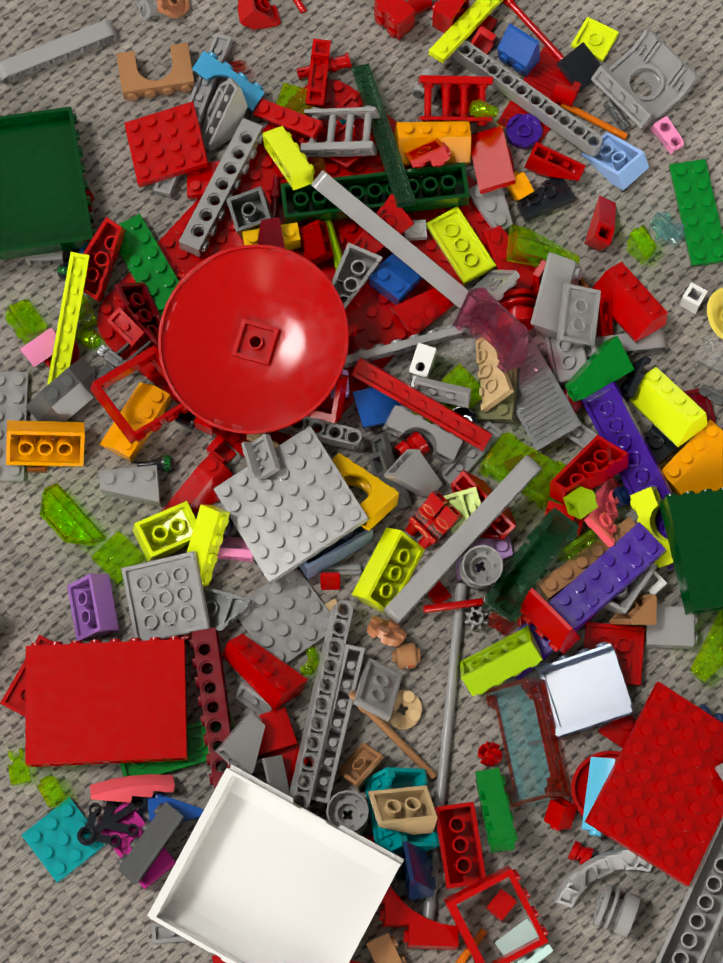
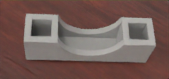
M394 406L382 430L397 438L406 433L417 431L429 440L432 446V456L448 465L455 459L463 442L456 435L442 430V427L437 424L425 421V418L420 415L410 413L403 406Z

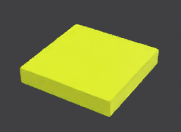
M587 17L571 47L575 49L584 42L596 59L603 62L619 32Z

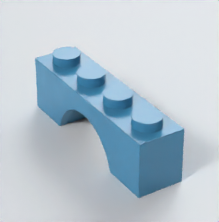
M203 51L192 71L207 82L216 77L232 78L242 89L248 106L247 109L254 112L260 99L265 95V92H263L264 88L256 82L252 84L247 81L248 77L243 73L239 72L237 74L232 70L234 67L224 61L222 64L217 60L218 56L211 51L208 53Z

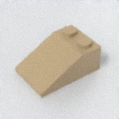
M427 785L369 791L368 795L378 827L412 835L433 833L438 818Z

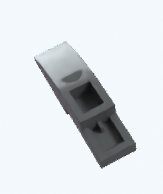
M381 433L370 440L374 455L369 457L374 476L399 492L398 504L393 508L397 512L407 508L411 503L407 489L384 476L395 461L388 433Z

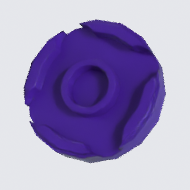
M516 114L508 121L506 136L513 146L521 149L532 148L541 139L542 126L535 116L531 114Z

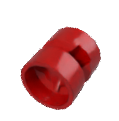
M417 431L409 435L407 441H401L394 447L399 457L407 449H419L422 455L430 451L427 442Z

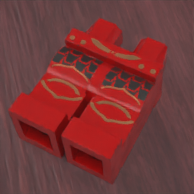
M438 490L431 492L427 497L428 499L408 520L410 523L405 529L412 537L418 532L423 535L418 542L423 549L438 543L463 517L452 504L448 505L450 502Z

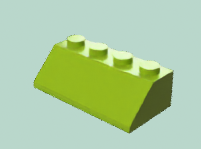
M526 626L460 661L461 679L472 696L484 694L492 686L501 685L511 676H518L523 670L535 667L542 661L540 648L530 627Z

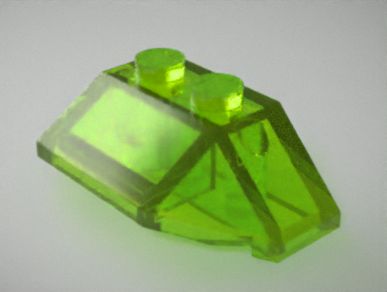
M58 483L44 488L39 515L65 543L94 546L107 539Z

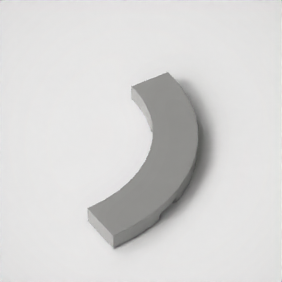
M626 848L602 853L576 868L558 888L553 901L572 908L579 896L588 888L587 885L595 879H600L619 869L640 870L650 873L653 865Z

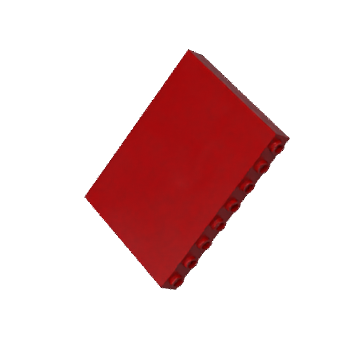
M180 636L169 637V640L151 637L146 641H142L141 638H131L130 641L122 642V639H111L110 642L91 640L90 643L71 641L70 644L55 641L51 642V645L34 642L31 643V646H26L25 765L28 768L188 760L186 642Z

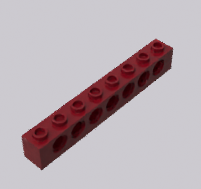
M214 627L193 631V638H190V646L195 651V657H192L194 669H197L198 676H195L197 688H200L201 695H198V703L203 708L201 723L206 729L203 739L205 746H208L209 754H206L208 766H211L212 771L209 774L210 785H213L216 789L224 772L218 771V766L221 763H227V768H230L231 765L215 752V747L217 744L222 743L233 729L219 633ZM210 647V652L207 655L201 654L203 648ZM213 666V671L210 674H204L206 667ZM211 685H215L216 690L213 693L208 694L207 688ZM218 704V711L210 713V707ZM221 724V730L214 733L212 731L213 726Z

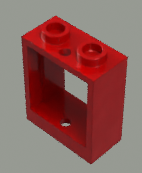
M341 374L336 384L332 410L318 407L308 417L332 423L341 420L348 375Z

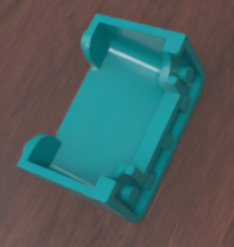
M386 767L369 777L365 783L375 843L394 854H402L403 842L405 841L425 851L440 847L438 834L433 830V833L412 835L378 827L368 793L369 791L425 786L427 785L425 769Z

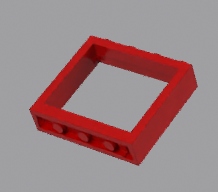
M155 345L92 382L90 388L91 392L130 444L135 441H142L149 432L152 431L154 433L158 431L165 422L171 423L178 417V414L182 412L185 414L189 411L180 403L134 431L104 390L150 362L153 363L166 381L160 363L159 352Z
M506 866L443 899L474 963H485L457 904L506 878H509L538 937L490 963H510L548 943L546 936L549 934L544 924H539L537 920L539 914L534 905L530 906L527 900L530 896L525 887L521 888L518 882L521 878L517 870H512L510 866Z

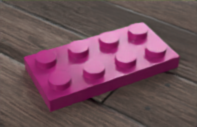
M123 803L120 807L113 811L112 815L120 811L124 807L128 806L130 803ZM136 811L117 822L126 825L136 824L139 829V834L136 837L140 838L144 833L142 828L145 822ZM131 828L129 830V833L136 832V828ZM112 830L101 832L103 835H118L121 838V846L114 849L120 858L124 854L128 855L132 850L130 845L136 837L132 838L127 833ZM114 839L112 844H117L119 840ZM165 848L140 881L141 886L145 890L172 869L176 863Z

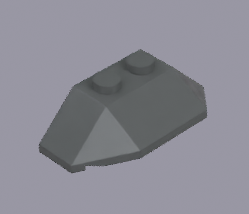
M82 357L40 391L27 404L26 408L38 421L66 422L94 398L90 388L92 382L95 381L96 371Z

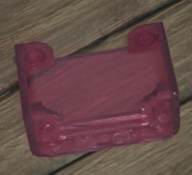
M479 287L469 290L453 325L459 331L462 328H468L471 334L479 333L499 352L497 367L503 373L523 366L528 354L529 331L527 327L517 320L485 288Z

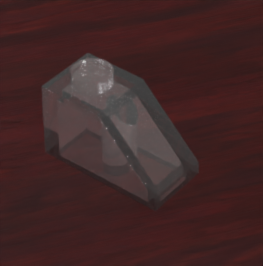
M476 338L454 339L437 345L438 364L475 363Z

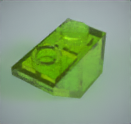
M644 225L631 231L626 251L641 265L655 253L657 247Z

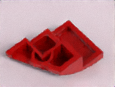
M285 707L259 715L262 723L265 725L257 758L275 754L278 750L297 745V740Z

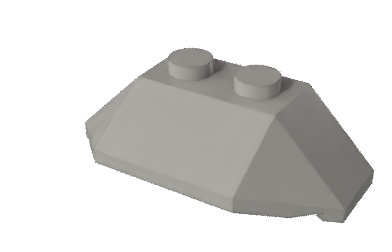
M228 78L227 81L219 85L204 117L202 137L204 146L208 151L214 150L233 138L248 107L241 87L232 78Z

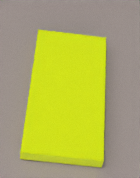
M458 206L426 223L427 229L464 285L496 268V264Z

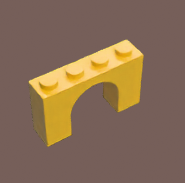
M338 453L332 458V461L347 485L359 487L368 494V497L360 505L369 520L362 524L361 527L370 531L397 506L399 492L381 481L378 477L367 472L363 467L352 462L349 458Z

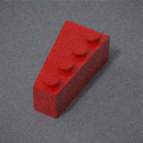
M597 435L550 481V497L565 505L563 498L578 487L582 486L589 490L594 489L628 468L629 453Z
M243 633L229 640L222 654V657L273 710L299 696L308 681L303 675Z

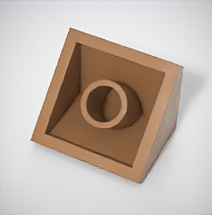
M639 594L626 615L616 613L609 620L610 624L656 625L657 597L655 594Z
M362 742L337 770V773L360 792L365 787L367 779L376 774L386 763L385 757Z

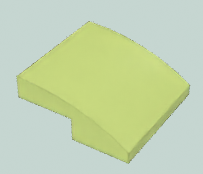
M477 487L444 495L450 502L448 505L452 504L463 515L462 519L451 529L452 534L480 506L481 500Z

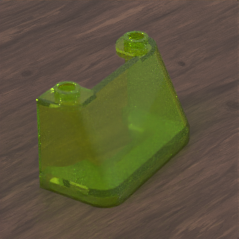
M510 432L502 433L480 464L478 474L485 478L488 475H492L493 480L503 481L526 455L530 456L542 469L521 493L529 497L528 500L531 502L534 499L537 503L536 507L545 511L548 501L552 500V497H550V481L566 465L561 461L550 459L517 440L514 434Z

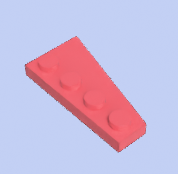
M614 477L598 486L595 493L598 508L584 518L587 526L608 547L615 545L613 533L616 532L617 526L614 522L615 518L618 517L616 505L619 504L618 498H614L612 493L614 488L621 487V484Z

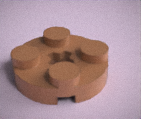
M156 0L157 10L161 14H165L173 19L181 18L189 10V0Z
M373 616L367 627V632L372 638L375 639L377 636L381 638V643L388 646H400L401 643H404L407 635L400 627V623L397 625L392 619L388 621L378 616Z

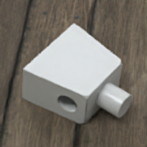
M418 343L409 369V376L412 377L410 386L414 387L416 376L429 379L437 356L436 348ZM420 362L425 364L423 371H418Z

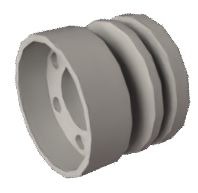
M477 545L469 549L460 559L458 565L459 575L462 581L469 587L475 589L486 588L496 582L501 576L503 570L501 556L492 547ZM479 564H481V565H482L481 568H482L484 571L481 570L480 572H477V571H476V570H477V567H476V566L479 565Z
M341 791L332 796L327 804L326 815L328 822L337 827L343 825L359 835L364 833L369 822V809L362 795L355 791ZM351 813L352 820H344V814L349 815Z
M607 884L597 900L594 909L593 925L598 927L601 920L604 919L602 929H607L610 922H613V933L627 937L639 907L640 896L627 892L623 899H619L620 889L616 888L613 896H611L612 886Z

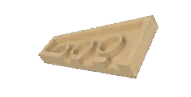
M489 331L474 342L476 363L479 364V372L477 374L481 383L479 395L482 397V404L480 406L481 410L485 413L514 392L494 335Z

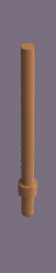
M352 690V691L348 694V696H349L353 701H354V697H355L356 692H355L354 690ZM357 707L362 713H366L419 768L425 769L426 775L431 780L436 777L437 774L382 718Z

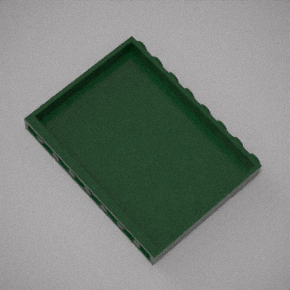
M72 107L0 116V260L87 248L96 234L95 228L91 229V223H94L93 212L88 211V206H91L90 195L85 193V190L89 188L87 178L83 179L82 173H86L84 162H80L83 152L82 146L77 144V141L80 140L79 129L75 130L74 124H78L76 113H72Z
M723 488L718 489V491L705 489L701 493L688 491L683 493V495H677V493L667 494L659 504L685 614L723 610Z

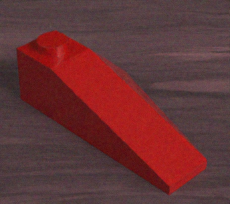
M238 0L239 21L243 26L257 30L281 24L276 5L271 7L269 0Z
M210 453L193 471L162 511L187 501L193 514L199 512L201 504L212 505L220 501L214 488L234 475L221 461Z

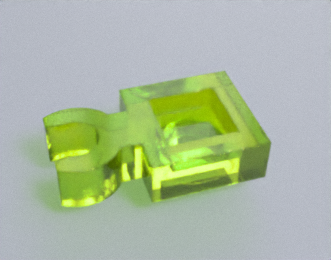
M20 748L18 757H13L12 751H8V757L13 761V764L7 765L11 785L32 782L30 768L25 765V762H22L24 751Z

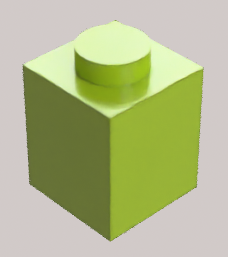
M582 486L563 498L568 514L582 519L598 508L595 493Z

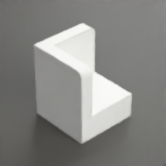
M654 571L642 591L645 594L656 595L666 586L667 582Z

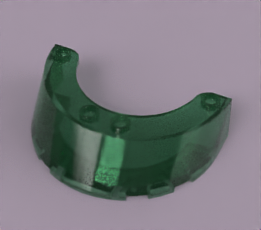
M555 507L551 509L541 519V523L535 526L527 536L529 541L519 546L503 568L501 576L493 583V587L487 591L481 606L509 622H516L522 614L520 609L531 588L535 590L537 587L535 582L538 578L542 579L548 571L546 567L569 541L572 543L579 534L576 531L580 526Z

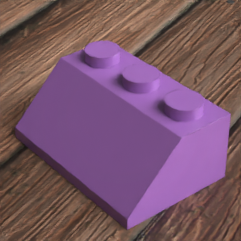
M88 574L67 585L77 641L110 635L119 630L109 574Z

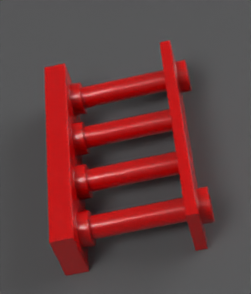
M420 75L418 77V85H423L424 116H419L417 122L469 121L476 123V126H487V123L492 122V117H486V89L493 84V77ZM434 85H441L442 116H431L432 88H434ZM452 85H459L460 117H449L450 88H452ZM470 86H477V89H479L478 117H468V89Z

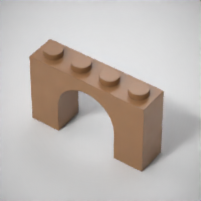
M188 43L170 45L173 66L170 73L160 80H148L139 74L134 51L116 53L124 100L135 101L139 97L153 98L158 94L172 95L177 91L183 93L190 92L194 88L195 83Z

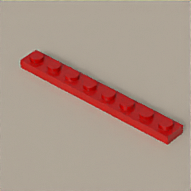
M362 357L358 360L351 373L354 377L481 451L485 449L493 435L488 430Z

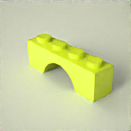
M657 486L649 487L630 495L631 507L637 512L639 517L637 522H640L666 549V552L654 564L658 565V568L672 564L673 559L668 539L659 533L655 523L656 514L660 508L659 502L662 500Z

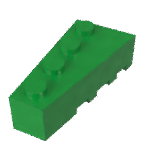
M499 768L476 771L475 781L490 853L515 849V842L518 841L516 829L513 827V813L509 811V795L504 790L506 786L504 774H500Z

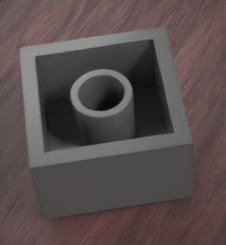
M261 186L226 199L235 230L241 239H243L242 231L259 229L261 220L274 218L267 195Z

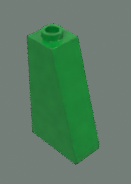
M618 336L605 340L565 384L567 393L573 402L586 398L634 370Z

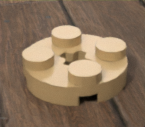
M398 690L391 718L386 722L399 730H407L414 727L420 720L422 705L418 697L411 691ZM399 705L408 708L405 711V715L397 713Z

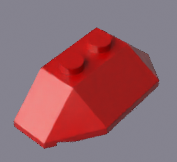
M463 470L451 483L452 493L477 487L481 503L493 491L485 481L466 470ZM507 507L480 537L505 539L517 526L511 509Z

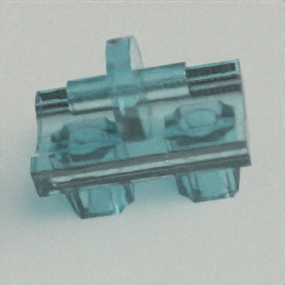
M666 211L661 214L657 212L649 224L653 228L652 230L657 233L655 239L658 241L663 238L675 246L682 236L685 226L680 222H677L675 225L670 222L671 215Z

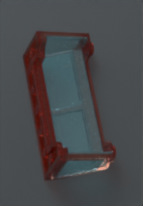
M524 678L488 689L486 691V702L489 707L497 712L513 786L509 789L508 793L511 807H523L548 802L554 798L570 797V788L559 740L555 732L556 726L545 680Z

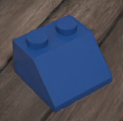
M510 23L497 48L498 58L503 64H509L516 72L527 76L540 61L539 41Z

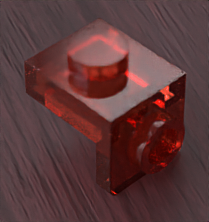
M499 609L498 611L494 610L488 617L490 622L487 625L492 629H496L502 635H506L516 620L503 609Z

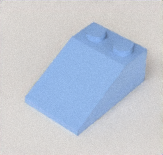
M606 132L601 136L602 145L598 155L589 156L584 152L581 155L611 184L624 190L649 168L643 151Z

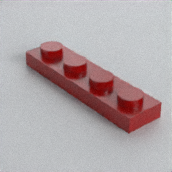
M262 98L253 112L256 118L280 127L283 126L285 129L314 140L323 126L320 120Z

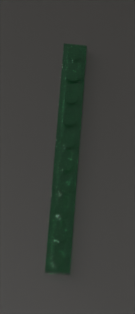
M368 63L351 67L363 107L367 105L376 107L380 114V118L372 119L371 131L396 207L401 208L414 205L415 198L370 65Z

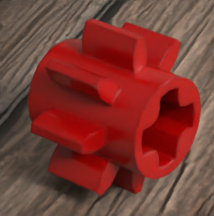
M486 741V744H482L478 749V757L481 758L480 763L494 767V764H498L502 759V751L498 750L500 745Z

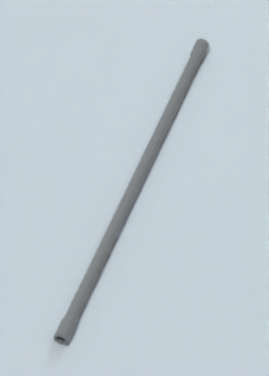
M462 583L456 584L454 601L466 600L467 585ZM464 608L454 609L435 807L445 806ZM440 847L430 850L433 870H430L431 877H435L436 887ZM434 889L433 897L425 898L423 916L433 921L435 920L437 889Z

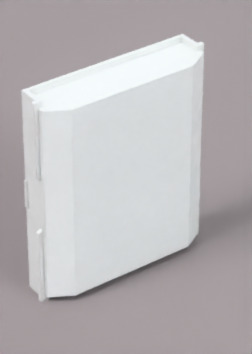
M231 765L230 768H226L147 916L206 951L221 957V960L226 963H349L404 859L343 825L337 827L295 804L294 798Z

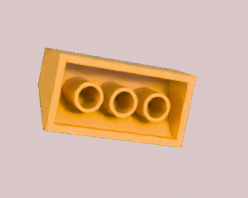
M469 121L397 122L394 139L398 166L410 165L404 153L437 138L441 142H445L452 154L444 165L456 163L470 165L471 131Z
M140 382L120 413L132 429L136 431L164 414L172 402L171 396L154 385ZM114 422L99 445L132 463L152 431L142 441H135L130 444Z
M7 420L6 465L83 467L84 422Z

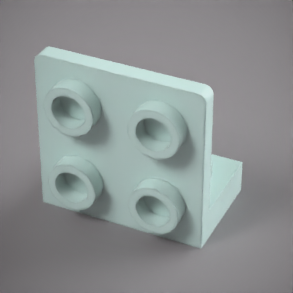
M525 919L497 940L495 945L504 956L538 936L530 921ZM544 944L510 963H538L553 952V949L549 944Z

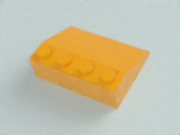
M709 420L707 426L699 431L661 470L673 493L683 495V493L688 491L701 493L705 489L718 491V489L723 488V430L712 420Z

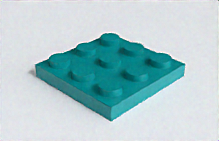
M70 797L21 835L57 883L106 845L105 843L95 842L90 846H84L79 843L77 833L80 828L86 826L87 819ZM86 834L84 838L89 839L91 834Z

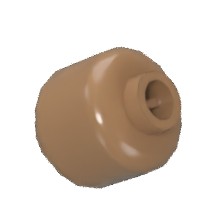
M401 643L400 646L396 647V651H392V662L396 663L399 669L416 668L417 663H420V648H416L414 643Z

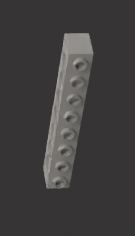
M245 118L241 120L179 240L180 249L198 257H201L202 253L207 251L209 247L208 241L211 236L214 237L218 222L222 221L225 216L224 210L228 205L226 199L233 197L234 191L239 189L242 175H246L248 172L249 162L255 158L258 144L263 142L262 133L264 132L262 125ZM246 140H250V141H251V142L248 143V144L243 143V142L246 141ZM238 155L243 156L241 159H236L235 157ZM229 171H235L234 174H228ZM221 186H227V189L221 190L219 188ZM215 201L220 202L218 205H212V204H211L212 202H215ZM205 217H211V218H212V219L209 220V221H204V220H203ZM196 233H204L200 237L195 236Z
M345 645L310 802L327 806L331 799L353 706V700L348 694L352 690L356 692L365 648Z

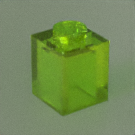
M50 775L45 776L39 781L40 784L36 785L50 809L68 798L54 775L51 777Z

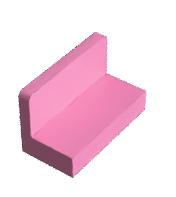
M51 327L19 349L33 367H36L53 354L56 333Z
M228 537L220 545L217 555L218 559L254 561V556L243 538Z

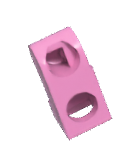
M667 116L653 124L651 132L656 135L670 154L684 146L682 137Z

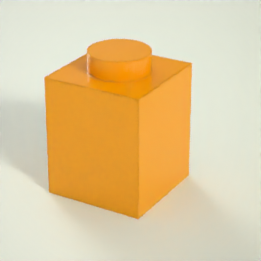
M514 171L516 184L506 187L514 201L520 200L534 191L524 172L518 173Z

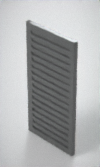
M533 342L520 350L515 412L534 447L539 452L583 425L536 343Z

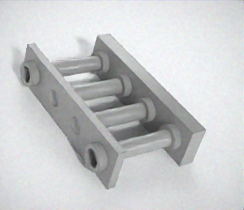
M367 105L357 108L320 109L313 107L311 109H304V114L317 120H329L327 141L317 143L316 137L315 140L310 138L309 142L301 143V152L306 155V158L377 155V148L373 141H370L372 119L380 118L376 107ZM347 119L345 140L343 142H334L336 120ZM354 119H364L363 140L352 141Z

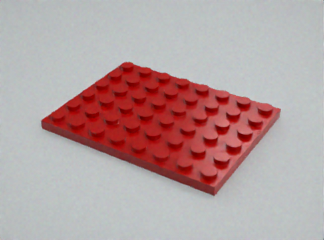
M657 682L585 822L679 883L689 886L723 817V781L715 770L716 766L723 763V723L661 682Z

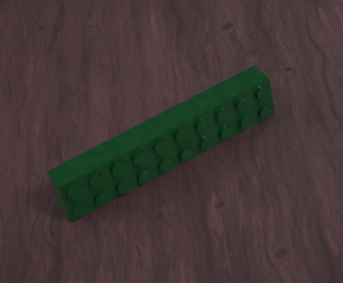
M465 163L333 178L376 214L391 194L394 195L406 213L469 206L470 195ZM289 183L280 184L285 224L298 223V225H305L316 220L340 221L351 219L311 184L293 190Z

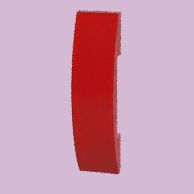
M313 38L305 105L324 106L330 40Z

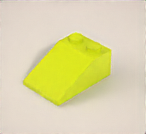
M185 501L134 523L133 533L147 561L165 558L188 545L196 518L188 502Z

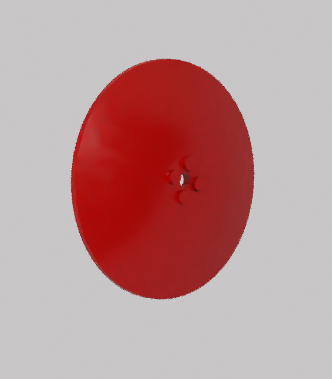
M259 244L242 245L220 251L192 268L171 293L162 313L158 334V352L163 374L177 399L193 415L205 423L224 431L239 434L274 432L287 428L310 415L326 400L336 386L345 366L349 345V327L344 305L337 290L327 276L316 265L295 252L281 247ZM254 338L261 339V344L258 347L251 346V341Z

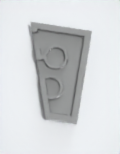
M478 184L469 189L470 199L491 229L499 225L504 231L512 228L513 223L502 188L480 194Z

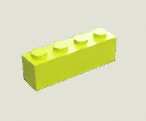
M281 126L262 133L265 149L292 189L296 190L312 184L314 181L313 175H315L314 167L307 162L306 155L300 152L298 144L293 142L290 132H286L284 127Z
M201 504L187 553L196 551L203 586H209L212 580L214 565L218 559L219 548L223 542L224 531L229 522L230 512L213 505Z

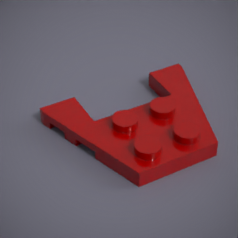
M353 94L340 104L341 108L359 107ZM354 119L353 142L363 140L364 119ZM346 124L335 132L334 142H343L345 140ZM370 134V141H373V143L375 144L372 135ZM303 136L299 142L300 144L307 143L310 138ZM317 137V143H323V142ZM363 156L325 158L346 169H350Z

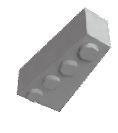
M351 243L347 244L331 282L342 300L344 309L348 307L383 259L382 256Z

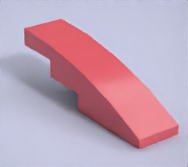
M148 774L126 776L90 785V797L93 800L131 803L132 796L152 798L153 791L173 793L175 784L173 775Z

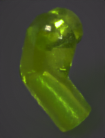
M309 647L305 650L308 660L305 665L301 666V673L305 676L313 674L319 665L315 647Z

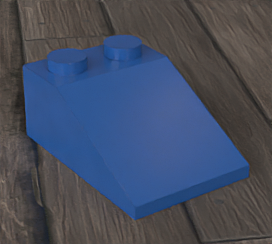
M393 253L369 277V286L397 305L409 296L423 277Z

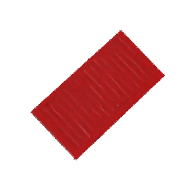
M543 47L540 52V61L524 77L523 81L561 107L562 103L551 99L557 83L568 87L572 85L556 66V63L559 61L546 47ZM510 100L497 124L506 128L508 121L516 114L526 115L530 113ZM540 121L542 135L538 143L541 144L550 128Z

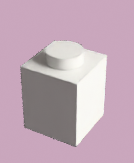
M691 282L679 306L696 314L708 291Z

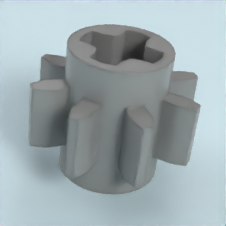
M471 607L472 612L470 614L465 613V616L469 618V620L465 621V624H471V631L475 627L482 631L481 626L483 624L488 625V622L484 620V618L488 617V613L482 614V607L479 610H474ZM477 615L478 617H481L479 618L480 622L476 623V621L473 620V616Z

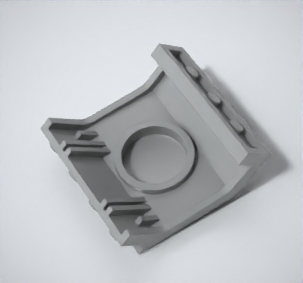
M647 28L635 45L612 66L607 68L604 64L600 65L591 80L640 128L656 122L693 89L692 86L699 76L650 28ZM633 76H640L647 80L652 87L653 94L650 96H640L634 93L630 87L631 78Z

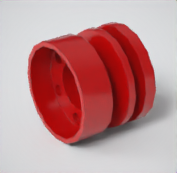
M526 288L505 291L503 298L496 302L498 312L501 313L499 315L501 330L507 333L516 332L515 323H518L519 332L533 329L534 327L530 323L536 303L534 291Z

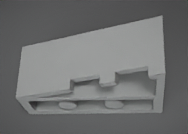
M157 465L99 471L100 490L103 495L161 507Z

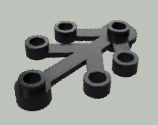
M132 796L131 804L113 815L114 805L118 802L107 801L102 821L96 826V817L100 815L102 809L98 803H91L89 805V816L86 826L80 828L77 833L79 843L84 846H90L95 842L110 844L112 848L116 849L122 844V840L118 835L107 836L99 833L104 830L127 833L132 838L138 836L139 829L136 824L126 825L117 822L134 811L146 809L148 805L146 797ZM138 801L143 802L142 806H137L136 804ZM98 807L99 809L96 812H92V808ZM136 828L135 833H129V830ZM86 834H91L89 839L84 838ZM114 839L119 840L117 844H112Z

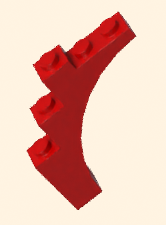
M389 886L379 907H383V909L380 908L379 921H382V927L407 928L403 932V942L407 943L406 949L456 950L458 948V929L456 926L441 924L413 911Z

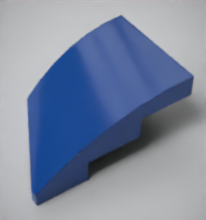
M373 387L353 392L363 429L381 425V428H383L394 406H403Z

